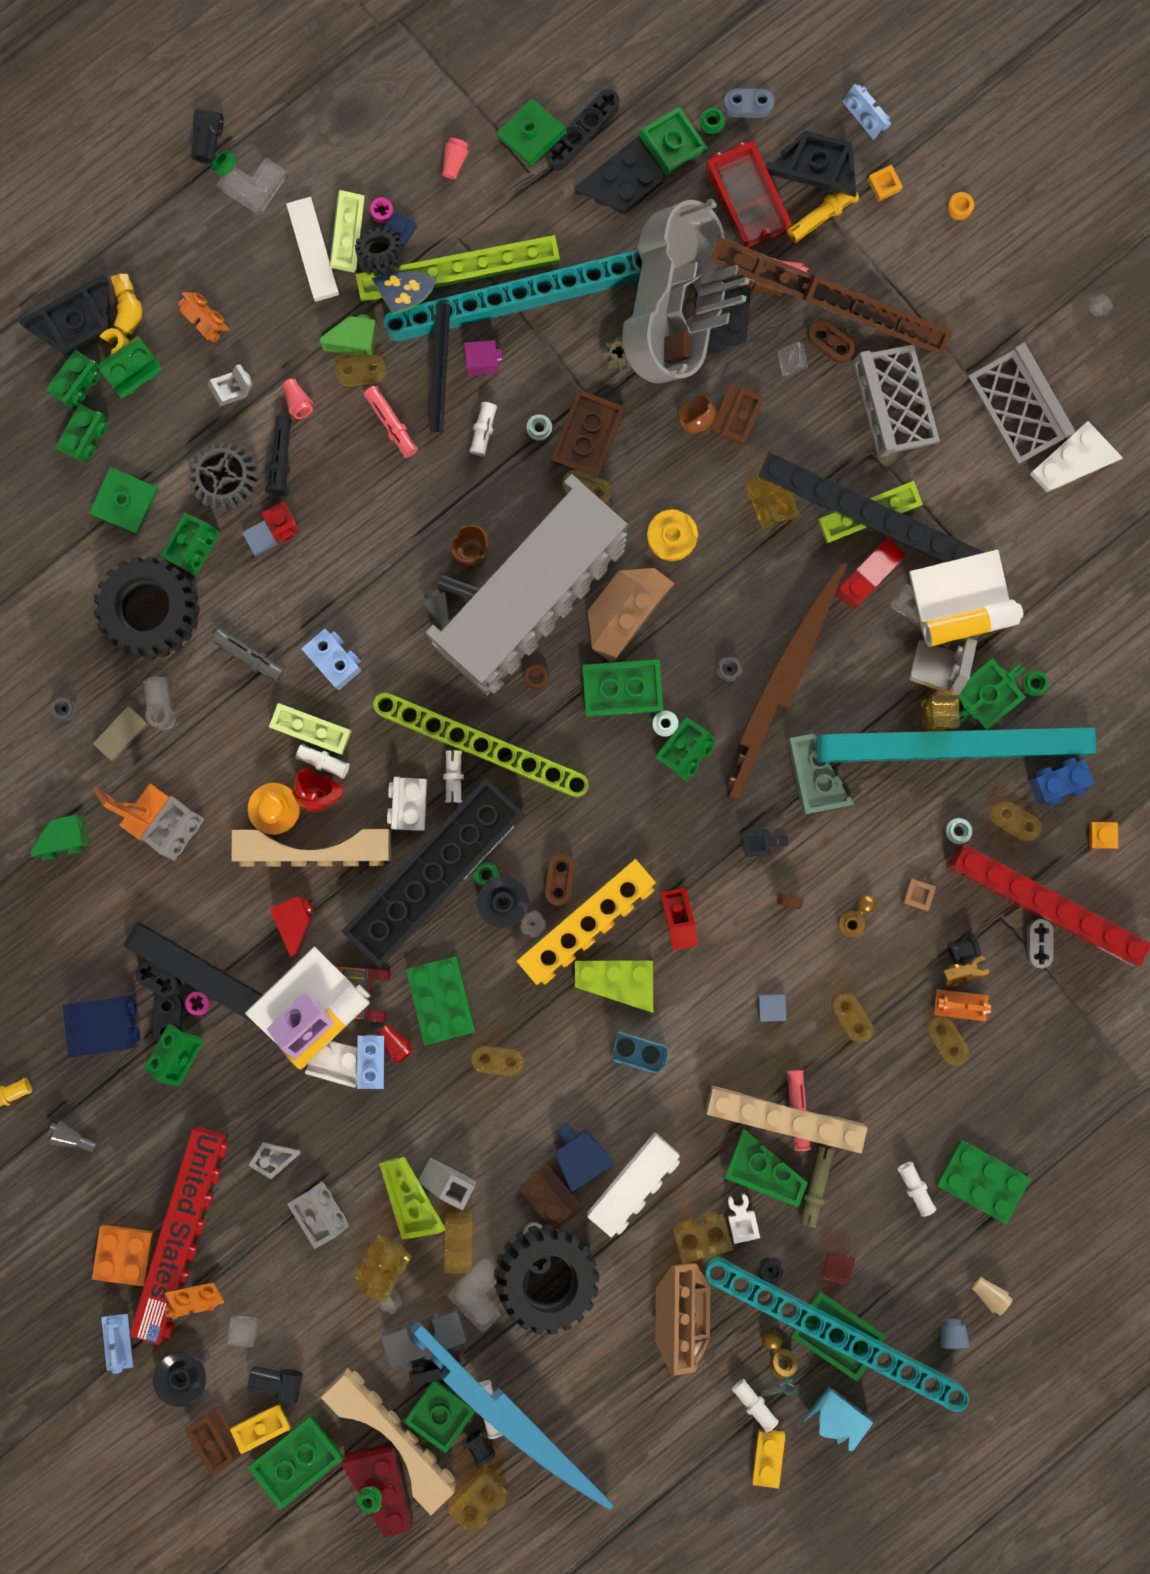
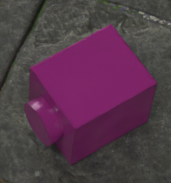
M495 340L464 343L468 376L498 373V365H502L501 349H496Z

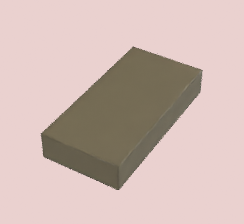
M127 706L93 745L114 762L149 724L131 707Z

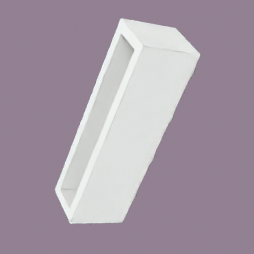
M654 1132L588 1210L587 1217L611 1238L615 1233L620 1235L629 1224L627 1221L632 1213H639L646 1203L644 1201L645 1197L650 1192L654 1194L663 1183L660 1179L666 1172L671 1174L679 1165L680 1161L677 1160L680 1157L679 1153Z

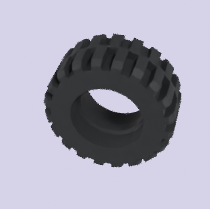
M141 557L131 558V563L126 561L118 563V570L110 569L106 573L109 578L106 582L100 581L98 588L101 589L100 595L95 594L94 603L98 605V608L94 609V616L99 620L97 626L100 632L106 635L105 638L118 649L138 658L155 659L156 656L163 658L170 655L169 651L174 650L177 652L183 648L181 643L184 640L189 641L192 635L189 633L192 628H197L198 621L195 620V617L200 614V606L196 604L198 596L196 591L192 589L193 585L172 565L163 560L158 561L154 557H146L145 560ZM155 585L162 588L168 595L169 610L167 616L158 627L145 632L137 631L127 622V603L138 589Z
M543 1224V1228L540 1229L536 1225L528 1227L529 1232L525 1234L522 1231L515 1234L517 1239L513 1243L508 1241L504 1245L506 1250L504 1255L499 1254L496 1260L499 1266L494 1269V1278L496 1280L494 1286L499 1301L507 1314L521 1328L525 1330L531 1328L533 1333L541 1335L543 1330H547L549 1335L557 1334V1329L561 1327L564 1331L571 1329L570 1323L575 1320L580 1323L585 1318L582 1315L585 1309L588 1311L592 1309L594 1304L591 1298L597 1297L599 1290L595 1285L596 1282H599V1272L595 1269L597 1264L594 1257L576 1235L569 1233L560 1226L554 1228L551 1224ZM556 1256L562 1258L569 1267V1278L563 1291L547 1301L530 1299L523 1289L524 1276L529 1267L544 1257Z

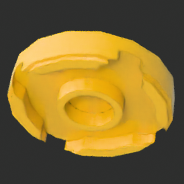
M675 509L665 510L654 516L647 531L648 546L652 552L659 558L668 561L682 560L688 556L695 548L698 538L697 526L693 519L686 513Z

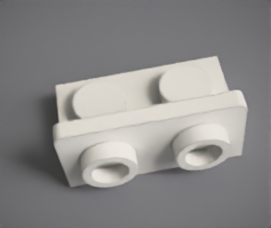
M394 777V783H389V798H393L392 808H388L387 823L391 824V829L425 831L427 779Z

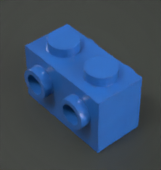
M1074 757L1060 762L1061 768L1052 771L1051 767L1037 771V777L1028 780L1037 803L1048 802V805L1052 806L1064 801L1063 796L1072 793L1074 797L1088 792L1087 786L1095 783L1085 759L1076 761Z

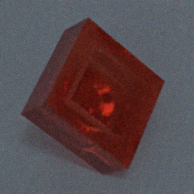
M828 1251L822 1278L849 1286L855 1259Z

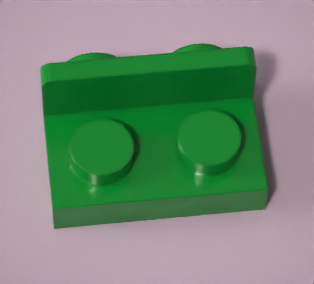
M139 336L97 365L120 398L133 394L140 385L147 380L154 379L158 372L162 370L158 361Z
M75 349L46 388V391L73 410L76 405L78 406L84 401L90 386L96 384L100 379L101 371L97 367L98 363L92 359L90 360Z
M79 404L55 449L85 464L88 459L93 457L96 451L95 445L98 439L105 435L109 420L102 413L95 412Z
M184 512L159 557L196 576L220 532L208 523Z
M686 717L655 758L675 772L682 780L687 781L689 777L696 773L703 758L712 752L716 740L707 730Z
M169 1024L147 1061L144 1071L160 1083L180 1086L205 1040L197 1035L182 1032L174 1025Z

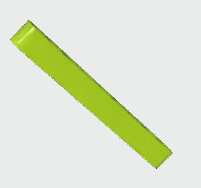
M382 693L374 700V709L381 717L571 797H582L588 790V780L581 773L392 694ZM391 700L393 708L389 712H382L380 710L382 701ZM410 709L417 712L416 719L413 722H406L404 720V713ZM432 719H437L441 723V727L437 732H430L427 729V725ZM455 729H461L465 733L464 739L460 742H453L451 740V733ZM479 739H485L489 743L488 749L484 752H477L475 750V743ZM502 749L512 751L513 756L510 761L501 762L498 759V754ZM533 759L537 764L535 770L525 772L522 769L523 761ZM549 769H557L560 772L559 780L549 782L545 777L546 772ZM581 779L584 783L583 790L573 792L569 787L571 780Z

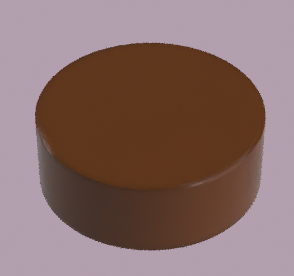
M531 664L524 671V682L532 690L543 689L549 682L548 670L541 664Z
M778 893L776 902L781 906L800 909L804 899L794 895Z

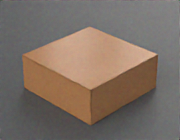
M909 879L902 903L929 911L936 886L915 879Z

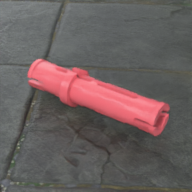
M377 386L368 388L363 395L388 431L389 439L394 440L404 458L415 454L418 450L417 446L409 437L406 426L400 423L382 396Z
M803 1070L786 1071L790 1107L807 1111ZM793 1136L794 1151L811 1150L809 1140Z

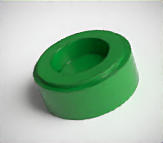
M224 150L213 160L212 170L220 177H223L234 168L237 158L229 150Z

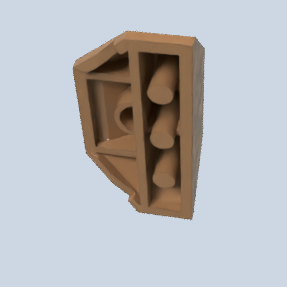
M655 568L618 571L588 610L592 649L608 662L614 663L675 583Z
M695 1263L671 1266L656 1287L655 1342L670 1374L676 1376L696 1372L697 1363L703 1356L710 1340V1284Z

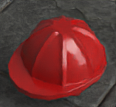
M312 769L299 771L292 789V795L297 804L309 812L321 811L329 807L332 803L341 799L344 794V790L339 783L330 780L328 775L324 777L317 775Z

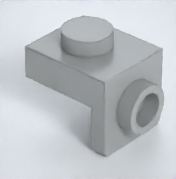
M239 364L234 367L231 373L211 379L208 386L221 407L246 398L252 387L250 375Z

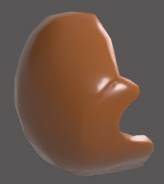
M699 395L690 399L677 412L681 427L687 433L692 434L707 430L714 423L717 414L713 402L707 395Z
M475 525L459 528L458 535L451 540L453 558L458 564L467 567L483 563L489 555V539L486 532L481 527Z

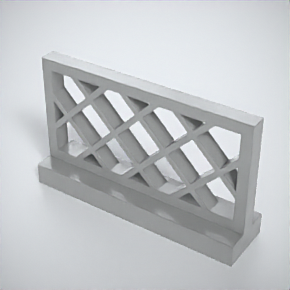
M1025 342L1015 347V350L968 376L1018 465L1054 444L1069 438L1075 432ZM1012 358L1017 367L1015 376L1000 373L1002 364ZM998 366L997 372L991 371ZM1019 372L1023 378L1018 377ZM983 374L995 376L992 389L981 387L976 378ZM998 377L1013 381L1009 394L995 390ZM1016 382L1027 384L1029 388L1027 398L1012 395ZM985 393H989V394H990L989 399L987 398V396L985 395ZM1031 394L1033 395L1035 400L1030 399ZM993 395L1008 398L1004 411L993 409L991 405ZM1011 399L1025 402L1022 416L1007 412ZM1028 404L1040 407L1042 411L1040 420L1025 417ZM997 414L1002 415L1001 421L998 418ZM1044 416H1045L1046 420L1048 421V423H1047V422H1043ZM1005 417L1020 420L1017 433L1005 430L1003 426ZM1023 421L1038 425L1034 438L1020 435ZM1041 426L1052 428L1056 435L1050 441L1037 439ZM1009 436L1015 437L1014 443L1011 441ZM1018 438L1033 442L1030 452L1023 456H1020L1015 448ZM1036 443L1042 444L1041 446L1035 448Z
M914 344L873 353L870 351L860 352L852 363L878 458L888 456L890 453L940 442ZM908 353L910 360L908 368L896 361L899 354ZM881 358L889 364L884 373L875 367L874 359ZM892 366L904 373L899 383L887 376ZM907 376L916 382L917 388L914 392L902 385ZM883 381L896 388L891 397L882 392L881 385ZM898 391L910 397L906 407L894 400ZM914 400L922 405L923 413L921 416L909 410ZM890 405L902 412L897 422L888 415L887 410ZM905 415L917 422L912 431L900 424ZM920 424L929 430L931 438L923 439L915 434ZM897 429L909 436L905 444L896 445L894 434Z

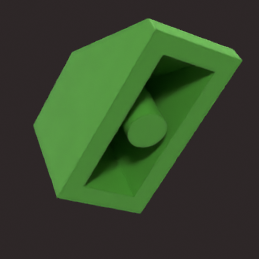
M367 315L350 316L323 335L320 339V344L324 351L374 358L378 332L377 323L372 317Z

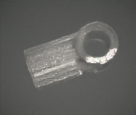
M147 678V680L143 681L147 705L146 720L150 725L159 730H168L175 723V715L171 709L167 678ZM164 711L165 719L157 723V714Z

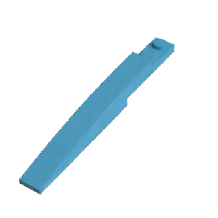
M418 1321L410 1328L415 1335L412 1340L421 1350L427 1347L433 1353L430 1357L431 1360L441 1370L446 1366L439 1374L441 1378L481 1417L557 1477L609 1510L613 1507L608 1498L499 1387L490 1395Z

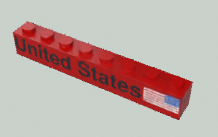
M958 845L947 866V869L1031 914L1047 920L1052 925L1129 966L1140 967L1150 949V943L967 845Z
M196 1127L191 1132L129 1336L160 1345L166 1338H170L175 1322H171V1317L167 1318L165 1315V1307L169 1306L165 1293L180 1290L188 1282L190 1271L187 1270L189 1261L194 1260L198 1250V1245L194 1244L197 1235L201 1236L205 1227L206 1220L202 1218L205 1209L209 1210L214 1195L210 1194L212 1185L217 1184L220 1178L221 1169L218 1166L220 1159L226 1157L229 1144L226 1143L228 1135L202 1127Z

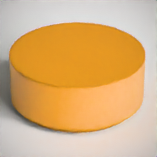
M955 193L948 202L947 211L952 218L964 220L973 211L974 200L968 193Z

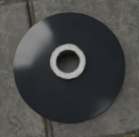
M506 876L495 877L487 881L481 887L477 897V908L481 917L488 924L498 928H507L519 923L526 915L529 907V898L524 886L516 879ZM505 896L508 901L505 904H500L498 898Z
M176 1352L164 1357L155 1368L153 1374V1386L156 1394L163 1402L175 1407H183L195 1402L203 1393L206 1385L204 1366L195 1356L185 1352ZM178 1373H184L186 1380H179Z

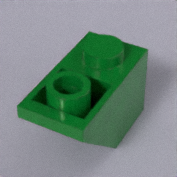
M72 815L50 820L30 851L31 857H40L41 861L57 858L56 853L65 851L66 855L81 853L83 847L90 846L84 816Z

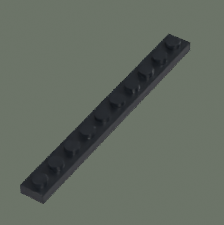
M771 452L767 454L757 476L942 563L986 553Z

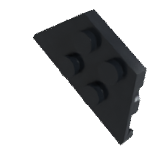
M804 131L796 138L794 143L786 146L781 151V156L772 164L770 162L765 164L769 175L852 197L857 195L852 142Z
M637 136L575 186L574 192L577 195L581 196L583 194L595 199L596 203L610 206L614 211L625 215L663 184L661 167L640 136Z
M103 274L18 320L23 328L67 356L73 353L75 349L78 350L100 338L104 331L110 329L109 280Z
M731 277L724 279L722 281L723 283H728L734 281L735 279ZM744 285L725 291L724 300L744 295L746 296V302L722 308L720 315L730 313L728 324L711 328L706 355L714 352L719 353L726 350L727 347L737 346L746 342L751 295L750 288Z

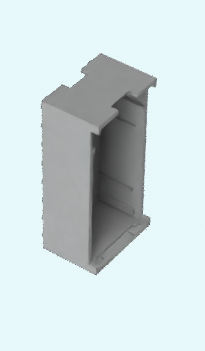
M572 474L564 482L570 488V492L442 631L432 625L426 632L428 638L433 641L432 645L487 696L490 692L495 694L503 686L504 682L502 679L508 673L512 675L521 666L520 659L525 654L530 656L536 650L541 636L547 637L555 629L556 620L560 616L565 618L573 609L572 604L577 597L581 600L589 592L591 582L594 579L598 581L608 570V563L611 560L616 562L625 552L628 524Z

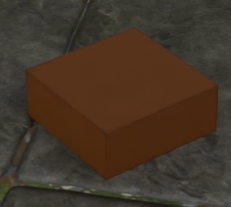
M681 331L665 337V362L674 364L691 358V333Z

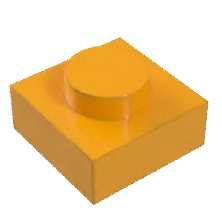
M892 165L869 175L867 179L878 202L900 192L903 188Z
M1090 822L1089 848H1118V822Z

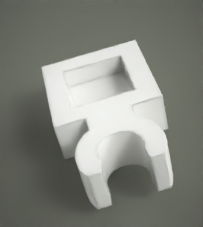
M742 1193L743 1202L740 1205L733 1203L732 1196L728 1197V1204L735 1211L734 1215L728 1216L734 1244L760 1238L754 1211L746 1212L749 1201L745 1193Z

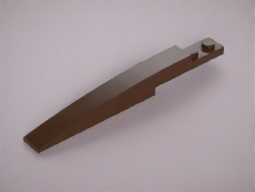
M717 236L708 262L723 268L738 265L737 273L941 356L953 332L720 236Z
M842 563L823 588L773 669L737 745L747 750L746 753L741 751L735 766H738L739 770L736 777L731 775L726 790L730 792L727 797L736 801L740 799L777 707L783 710L789 707L847 565Z

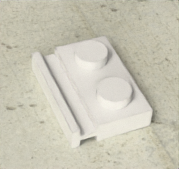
M331 1040L308 1063L305 1074L355 1088L357 1086L358 1048Z

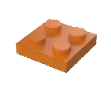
M101 1225L92 1280L144 1287L148 1276L154 1232Z

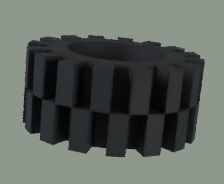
M376 228V232H372L371 229L367 230L368 235L362 233L360 235L361 239L357 238V245H355L361 270H366V274L369 275L373 272L374 276H379L380 272L387 274L388 270L391 273L395 272L394 267L399 268L401 266L400 262H403L404 256L399 236L393 230L389 233L388 228H384L383 231L380 228ZM386 250L382 253L374 254L376 251Z

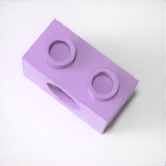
M305 993L279 1016L267 1030L280 1049L296 1059L334 1022L320 1003Z

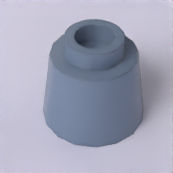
M945 1319V1324L941 1325V1348L960 1349L970 1347L966 1325L961 1324V1319Z

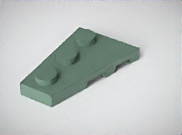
M815 734L787 739L803 815L854 805L851 797H848L842 781L839 776H836L829 762H817Z

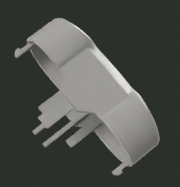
M712 199L707 200L705 204L696 200H686L654 213L647 220L641 232L637 246L642 261L633 315L623 323L622 344L626 359L632 369L649 382L665 383L686 378L696 373L705 360L711 328L728 324L730 313L720 315L722 308L746 302V296L744 295L724 300L725 291L749 284L750 279L747 277L723 283L722 280L737 276L738 265L722 269L721 266L708 262L717 236L725 239L722 225L712 210L716 208V202ZM692 283L698 292L694 318L687 325L681 310L685 288ZM681 331L691 333V358L674 364L665 362V337Z

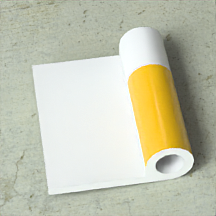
M998 550L909 571L924 640L929 647L1015 626L1023 618L1021 605L1014 600H1009Z
M315 946L245 1012L275 1042L267 1028L288 1010L297 999L307 993L320 1003L334 1023L296 1059L283 1051L285 1056L300 1070L370 1004L367 999L370 997V994L360 984L355 987Z

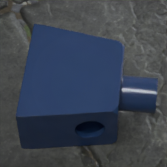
M566 1123L555 1131L563 1143L555 1149V1154L572 1192L614 1165L613 1158L586 1129L575 1134L569 1123Z

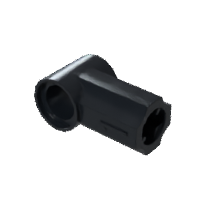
M201 109L195 110L193 115V130L195 133L190 155L192 160L208 165L213 163L217 140L222 135L224 127L222 113Z
M253 1366L248 1380L247 1391L275 1396L276 1400L284 1403H297L303 1373L294 1369L277 1371Z

